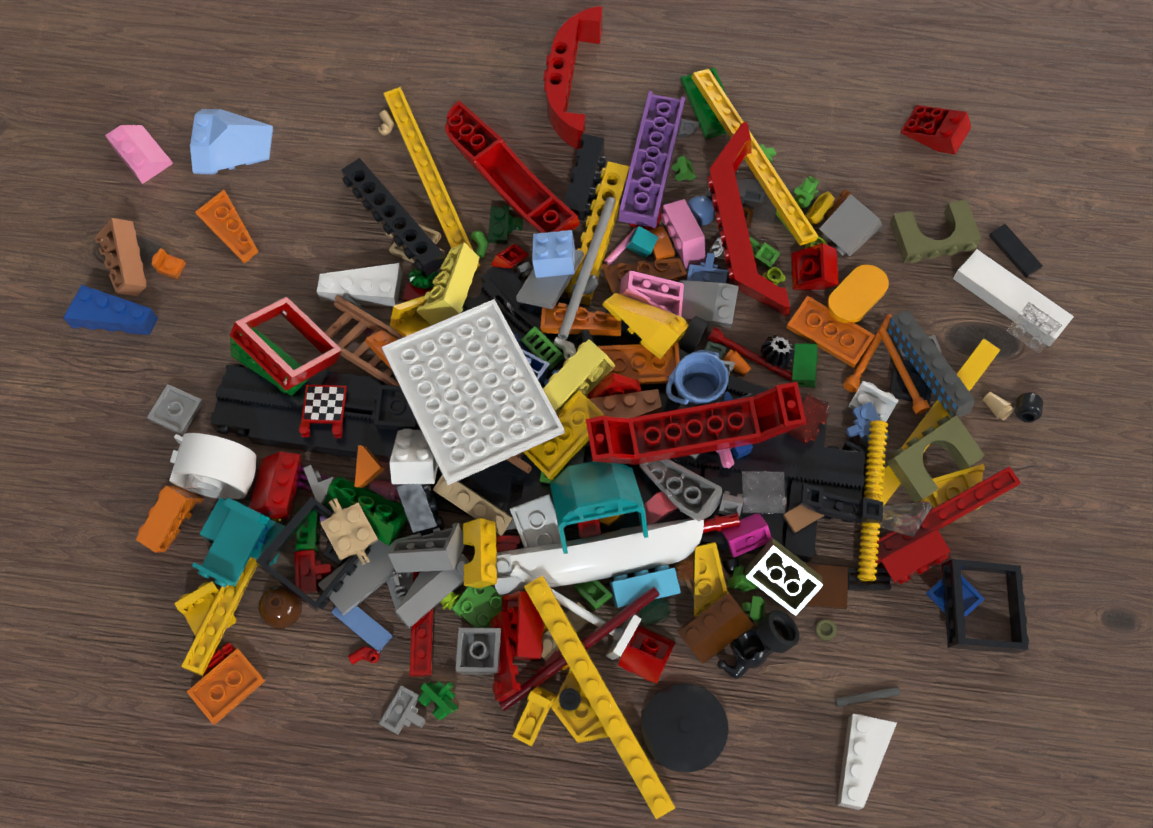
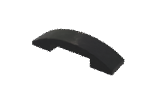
M807 484L802 485L801 505L809 510L848 521L881 523L883 521V502L864 497L859 501L823 492L824 488Z

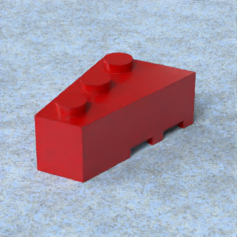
M937 529L883 558L881 563L894 585L897 583L902 585L910 581L911 576L917 573L921 575L930 570L929 567L947 561L951 551Z

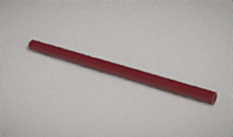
M653 586L581 640L585 649L587 650L660 596L658 590ZM561 655L521 685L520 691L503 702L500 701V707L506 711L565 667L568 663L564 656Z

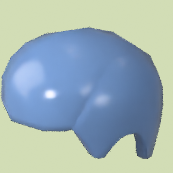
M695 196L688 201L687 205L699 226L707 225L713 221L715 211L711 199L706 196Z

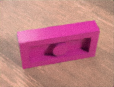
M760 513L741 519V526L722 529L733 557L761 547L771 539L768 524Z

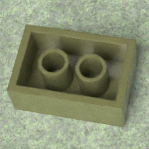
M774 538L770 539L745 568L746 578L795 616L824 585L820 574Z

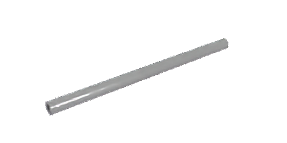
M612 197L606 199L560 327L558 337L562 340L568 338L616 202Z

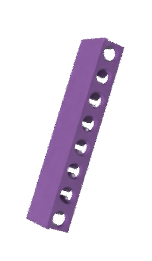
M649 91L619 210V221L656 228L684 110L685 97H681L680 100L653 95V91Z

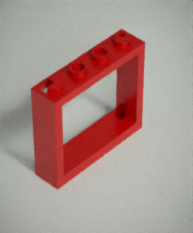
M288 297L236 321L229 335L286 391L335 364L342 352V349ZM281 314L323 355L293 370L252 328Z

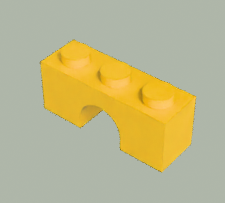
M479 518L463 523V544L475 547L473 560L468 564H464V586L483 588L497 584L496 522Z

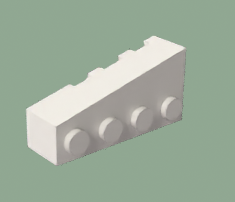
M400 263L320 274L317 287L318 296L321 302L334 303L337 295L342 297L344 293H348L350 298L359 305L381 307L398 305L402 279Z

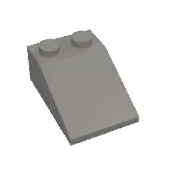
M680 280V283L684 284L681 317L686 321H692L694 316H698L708 321L709 325L731 328L739 286L716 282Z

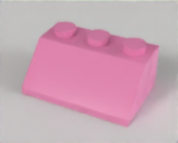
M120 125L105 135L113 149L142 184L173 164L142 125Z

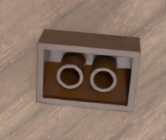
M726 591L679 627L677 632L704 664L751 628L753 623L730 593Z

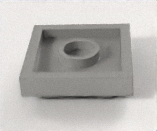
M167 384L147 419L183 436L204 402L200 398Z

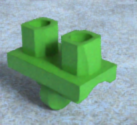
M809 176L801 185L796 187L794 191L797 194L795 201L800 208H806L810 205L811 200L817 197L819 191L816 188L820 180Z

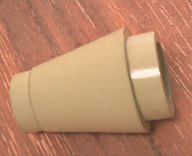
M989 392L983 398V401L997 419L1005 420L1014 410L1010 402L992 392Z

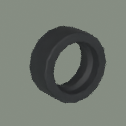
M694 316L679 348L688 354L696 352L707 331L709 322Z
M780 610L771 611L758 623L760 637L764 644L772 651L784 653L797 645L799 641L798 627L794 620L785 612ZM774 625L781 630L784 639L777 633Z

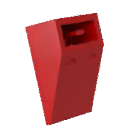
M916 105L900 132L937 152L955 155L969 133L971 124L968 113L965 111Z

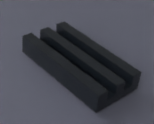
M848 568V591L891 590V579L885 568H875L877 570L876 574H884V576H876L877 578L874 581H885V584L852 585V582L863 580H859L857 576H852V574H860L858 568Z

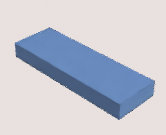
M358 606L354 607L345 616L337 607L331 612L379 653L393 637Z

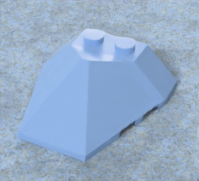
M201 109L194 117L190 143L193 174L218 173V170L226 168L231 170L241 164L250 165L269 160L273 126L221 109Z

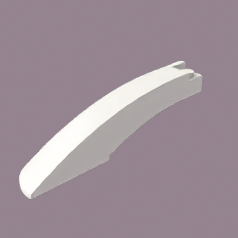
M694 518L650 524L647 525V538H644L641 526H636L602 535L566 541L567 554L563 553L561 542L496 552L497 584L494 585L500 595L526 591L524 586L527 583L515 576L514 578L510 576L516 565L520 566V570L535 579L544 575L550 588L673 564L688 557L695 550V547L698 546L703 534L704 519L697 521Z

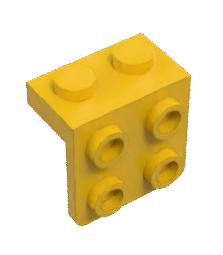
M424 296L393 306L390 326L403 337L432 326L416 312L419 306L425 304Z
M213 581L201 584L198 590L182 595L179 601L174 603L178 611L185 616L195 637L220 591V588ZM234 614L227 628L236 623V617L234 616Z

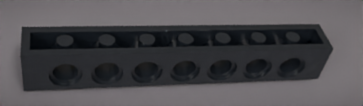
M359 158L341 169L344 176L342 180L346 187H351L354 196L362 200L365 209L373 212L372 216L376 222H381L384 231L388 235L391 234L393 236L395 244L398 247H403L404 254L409 260L412 258L415 261L414 265L418 271H423L429 276L438 270L445 260L443 252L366 164Z

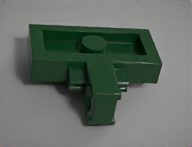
M491 206L488 242L507 244L508 233H512L513 230H523V219L511 216L510 207Z

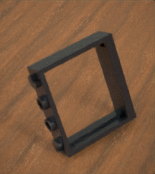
M311 496L256 560V564L317 612L319 608L323 610L331 600L328 597L333 591L337 593L344 585L342 580L347 575L351 576L358 567L356 563L359 561L357 555H353L316 601L269 565L314 511L325 520L334 514ZM370 545L364 550L367 556L371 552L369 549Z
M951 559L942 563L948 648L1016 654L1029 650L1021 566ZM961 570L1006 574L1012 642L966 638Z

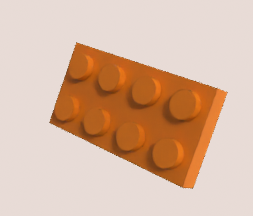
M807 295L786 328L812 344H817V347L854 368L875 335L855 323L837 321L830 315L828 307Z
M674 343L661 359L642 344L597 346L616 365L601 382L614 373L636 379L640 382V385L667 384L669 381L668 377L680 362L678 343Z

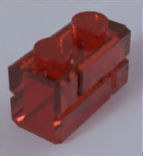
M808 394L802 403L806 424L786 432L805 444H808L810 439L813 441L816 439L820 432L817 429L820 422L824 424L830 415L827 412L830 406L811 394Z

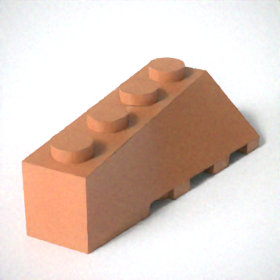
M111 218L94 239L96 243H100L99 252L106 258L104 264L111 271L109 277L116 294L138 296L147 287V281L144 277L143 263L140 258V248L137 244L133 221Z

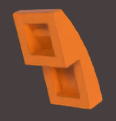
M661 226L649 230V232L658 236V240L652 250L655 259L675 257L673 246L664 227Z

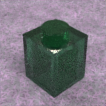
M663 597L654 599L638 611L642 627L667 621V615H670V608L668 602L664 603Z

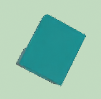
M638 226L632 232L625 248L646 258L651 254L658 236Z

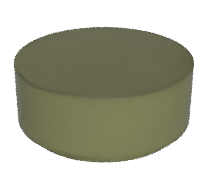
M823 619L817 623L815 633L819 639L830 641L836 636L837 627L833 621Z

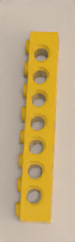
M608 161L607 167L602 169V183L598 184L596 188V195L598 196L596 200L593 199L591 204V211L593 212L591 216L588 215L586 220V227L588 228L581 236L582 247L577 249L584 252V258L576 269L575 274H573L571 282L565 288V293H568V298L570 299L572 297L573 285L577 283L600 219L599 215H601L606 202L604 199L612 197L616 202L590 275H595L599 278L601 265L603 264L621 206L630 166ZM594 291L589 295L583 294L580 304L590 306Z

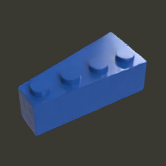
M81 285L64 319L71 328L84 327L90 330L106 329L111 332L116 330L124 331L125 333L150 335L158 317L151 308Z

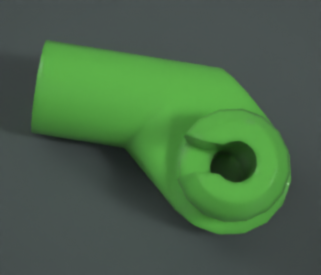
M477 230L472 232L471 240L478 245L475 253L480 258H484L488 241L484 233Z

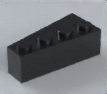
M582 133V149L578 148L576 167H573L570 182L572 184H568L563 203L578 216L579 220L584 221L586 214L590 215L591 198L595 199L596 183H600L601 167H605L607 157L604 156V138Z

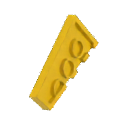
M716 542L697 546L694 550V616L727 591Z

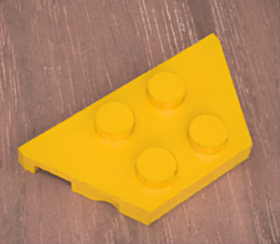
M984 464L933 478L932 480L939 489L921 500V502L931 510L980 483L983 478Z
M569 669V673L551 709L577 743L608 738L609 736L572 670ZM572 688L580 694V706L574 711H566L560 706L559 696L565 689Z

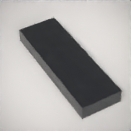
M1006 224L990 233L989 237L1025 278L1042 268L1043 265Z

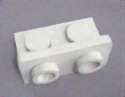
M862 381L848 407L855 409L872 402L880 420L886 422L895 408L898 399L889 392L879 390L873 383Z

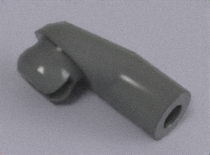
M589 276L583 294L589 295L597 288L599 284L597 276Z

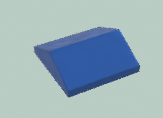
M961 575L965 618L985 599ZM942 578L926 595L945 613Z

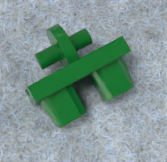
M430 681L428 684L424 683L420 687L423 691L419 695L418 701L424 706H429L434 701L438 706L432 713L438 720H442L449 714L455 713L459 708L452 701L456 695L451 691L454 687L451 682L444 685L439 681L435 685Z

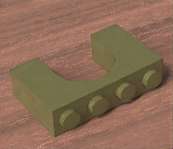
M967 199L948 203L944 214L950 227L951 236L944 240H932L924 236L917 226L912 211L894 214L890 226L903 263H916L921 259H935L940 255H954L959 251L965 250L968 252L976 249L982 238Z
M957 415L951 418L945 416L937 422L939 426L936 428L929 427L922 432L923 437L920 439L917 437L906 443L907 448L904 450L902 448L897 449L890 454L892 458L886 461L914 503L923 500L939 489L923 464V453L928 444H936L946 449L960 470L970 467L985 456Z

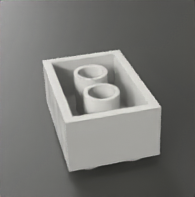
M412 429L398 430L390 458L392 484H434L438 464L422 431Z

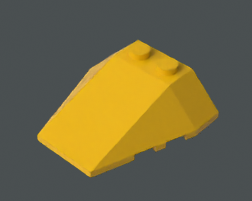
M615 293L602 304L618 321L623 320L629 326L627 330L631 334L635 332L642 339L640 343L659 359L668 352L674 343H677L682 338L689 326L686 324V320L679 315L676 316L673 313L619 293Z

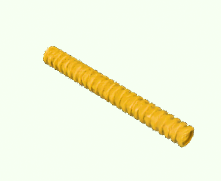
M874 420L869 423L871 426L869 432L871 434L868 435L870 439L868 445L870 446L867 448L869 451L867 457L869 459L866 460L868 472L865 473L867 476L865 482L867 484L864 485L866 489L864 491L866 497L864 498L882 502L880 497L883 496L881 492L883 486L881 484L884 483L882 479L884 473L882 471L885 470V467H883L885 461L883 459L886 458L884 454L886 448L884 446L887 445V442H885L887 436L885 434L888 432L886 429L888 423ZM864 522L861 524L863 527L861 533L863 535L860 536L862 540L860 546L862 548L859 549L861 553L859 559L861 561L858 562L860 566L858 572L860 574L857 575V578L863 581H874L877 578L875 576L877 573L875 567L878 565L876 563L878 560L876 554L879 552L877 550L879 547L877 541L880 539L878 537L880 534L878 530L880 524Z

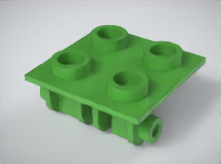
M468 586L452 607V610H454L457 616L463 617L475 628H489L492 618L502 610L503 595H500L492 586L483 588Z

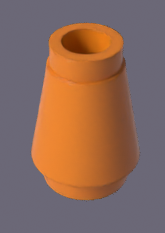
M732 349L723 358L725 361L735 362L732 371L743 377L751 369L740 354Z

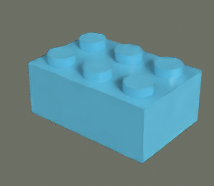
M669 565L654 568L655 572L649 573L648 569L634 572V577L628 578L627 574L613 577L614 581L609 582L614 606L618 608L631 604L653 586L660 593V596L657 598L681 593L675 568L669 569Z

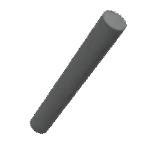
M896 686L836 698L835 704L836 707L897 696L900 695V689Z

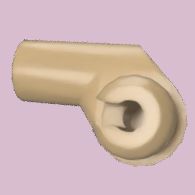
M383 110L379 116L384 123L381 124V127H378V131L386 136L391 133L394 121L388 111Z

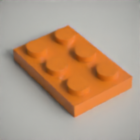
M237 648L191 687L187 693L210 722L216 725L266 680Z

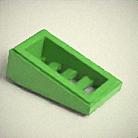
M536 326L521 339L536 357L550 363L549 370H552L564 358V355ZM536 335H538L539 338H537L532 344H530L529 342ZM544 341L545 343L536 350L535 348ZM550 347L551 349L542 356L541 353ZM555 352L556 354L549 361H547V359Z

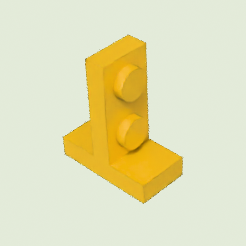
M540 686L533 689L527 698L529 701L512 737L533 746L557 695Z

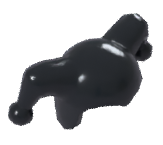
M758 630L748 631L730 644L736 658L734 666H728L725 660H719L717 666L732 678L739 679L749 668H757L763 665L767 657L774 651L764 644Z

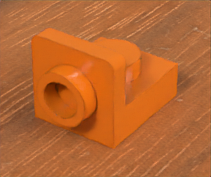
M161 248L152 258V265L158 273L174 279H178L186 265L184 260L168 255Z

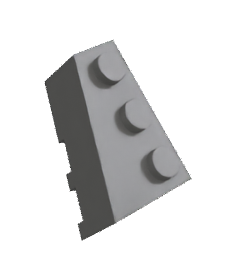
M459 522L452 524L453 528L442 531L440 528L433 529V533L424 536L418 533L396 539L388 553L396 573L454 570L465 546Z

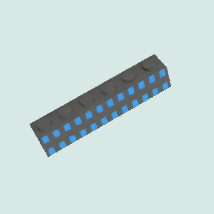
M905 310L892 316L887 331L951 417L957 415L959 418L970 413L975 398L911 313Z

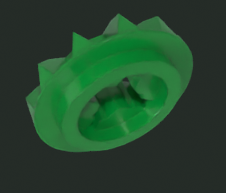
M413 269L409 273V282L418 288L434 287L432 282L439 273L433 272L427 276L423 271L419 272L417 269Z

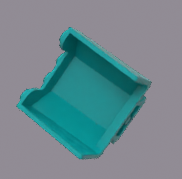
M594 461L568 466L550 484L564 554H567L568 551L563 528L570 524L637 511L644 538L648 537L645 508L632 468L619 463Z

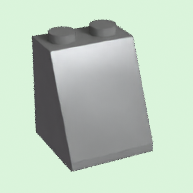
M850 194L819 230L823 233L821 237L827 243L832 241L842 256L846 253L850 257L877 233L883 225L874 213Z

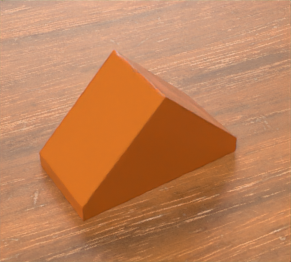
M358 445L355 487L364 488L382 473L385 467L368 447Z

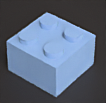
M572 230L533 234L532 262L536 278L575 274V245Z

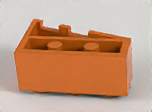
M165 486L160 491L158 501L150 509L149 517L138 531L139 535L136 541L154 552H166L181 530L178 528L184 519L189 520L193 515L190 511L197 502L201 504L204 498L196 493L178 486Z

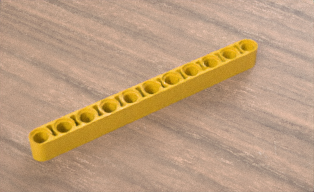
M986 339L981 341L957 373V376L969 392L1001 350ZM939 400L935 402L901 447L902 450L908 447L906 443L917 437L920 439L923 437L922 432L929 427L936 428L939 426L937 423L945 416L951 417ZM889 465L882 472L884 473L882 478L884 483L881 484L883 486V490H881L883 496L880 498L882 499L883 507L901 484Z

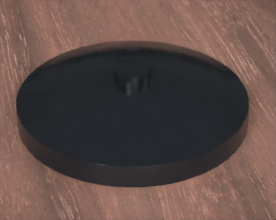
M675 684L660 690L648 702L642 716L641 735L648 753L658 764L674 772L692 773L708 767L720 756L728 738V720L721 703L709 691L693 684Z

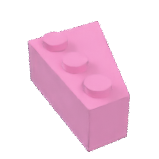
M685 199L663 205L664 213L661 214L663 224L667 225L669 235L673 240L684 268L688 269L690 264L700 265L701 262L706 263L705 236Z

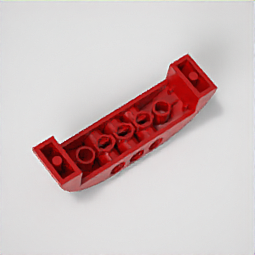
M602 6L586 9L567 20L558 30L553 40L551 53L547 54L546 58L547 70H544L543 81H545L544 91L546 92L549 121L556 134L564 142L577 150L578 148L582 149L581 137L582 133L585 134V114L569 113L567 109L579 42L600 44L603 25Z

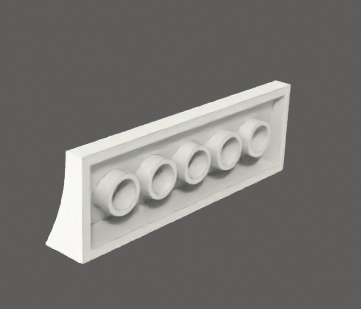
M977 249L957 270L953 278L1049 347L1074 317Z

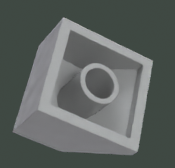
M459 628L456 672L462 675L499 673L501 629Z

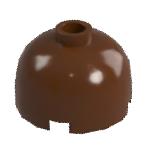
M274 586L262 594L258 610L262 620L268 626L275 629H285L299 619L302 613V602L284 586Z

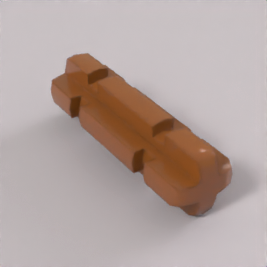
M846 189L842 190L839 194L840 196L833 202V206L825 213L824 218L828 220L851 193Z

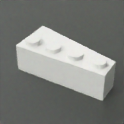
M852 714L848 718L837 806L856 810L864 808L896 727V722Z

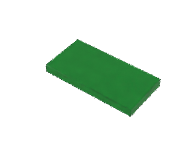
M715 67L709 69L726 94ZM693 74L681 77V84L697 122H699L705 140L727 134L693 81Z

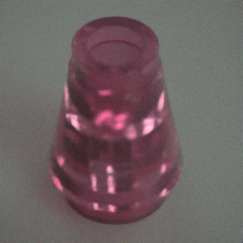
M372 480L370 485L371 491L389 501H397L400 498L396 489L397 484H392L388 480Z

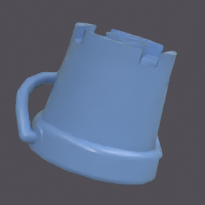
M699 350L686 355L668 377L669 381L666 385L668 398L687 408L716 403L717 399L724 394L729 382L728 370L724 362L718 358L719 353ZM673 383H675L678 391V397L674 396L671 392Z

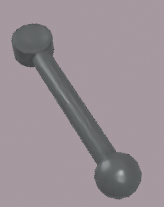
M348 293L343 294L342 297L344 300H348L353 305L357 306L361 310L376 318L374 313H369L367 310H365L362 306H360L357 302L350 298V295Z

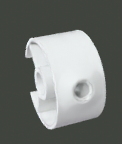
M185 433L179 450H173L170 462L174 463V467L169 481L182 489L207 497L222 498L224 500L227 497L233 500L244 499L254 479L256 454L247 447L228 439L200 433Z

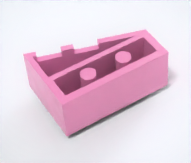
M630 270L621 279V295L668 311L676 316L682 315L683 283Z

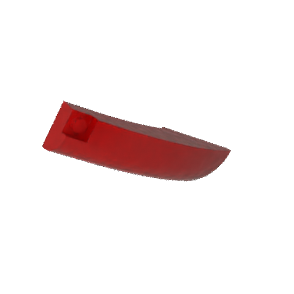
M460 100L451 107L446 116L447 121L445 125V131L449 140L483 179L538 233L573 231L580 225L578 216L539 181L495 131Z

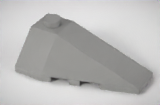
M669 459L639 464V467L681 512L697 521L711 516L722 500V487Z
M461 553L454 570L422 571L419 573L395 611L408 628L464 583V564L470 563L469 560Z

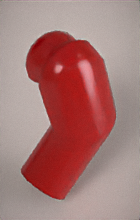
M363 646L347 657L352 665L360 660L376 663L380 658V654L373 648Z

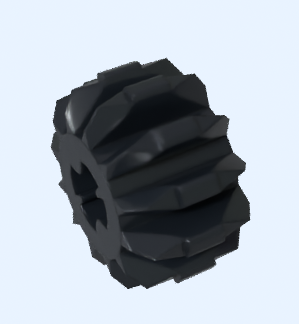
M777 335L768 337L761 346V358L766 360L765 363L772 364V367L775 365L778 368L782 366L787 367L794 357V345L789 344L790 340H785L783 336L781 338Z

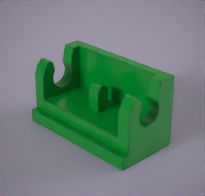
M795 343L792 381L797 382L798 387L816 388L817 344Z
M315 511L297 531L295 552L313 549L319 552L321 516Z

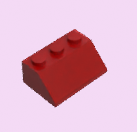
M280 451L262 459L249 508L267 517L290 519L303 467L300 454Z
M525 591L503 596L502 612H509L512 638L509 642L515 649V655L512 660L540 659L543 653L542 633L544 631V622L530 596Z

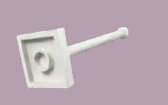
M518 565L514 567L510 574L511 577L514 578L515 576L527 584L535 580V578L520 570ZM552 589L558 602L597 627L605 623L604 620ZM634 614L624 622L621 628H616L609 633L613 636L614 642L608 650L606 657L611 660L621 657L641 618Z

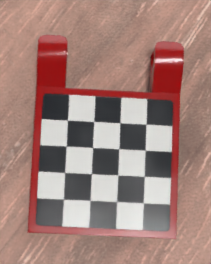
M306 385L302 420L299 427L302 437L310 436V423L333 424L332 433L334 438H342L347 386Z

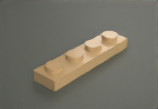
M442 475L433 491L475 519L482 518L495 521L496 533L501 536L513 520L511 515L460 481L447 485Z

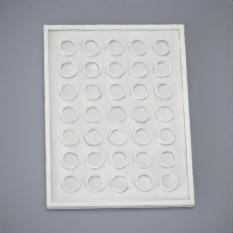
M495 299L382 347L447 485L565 433L559 418Z

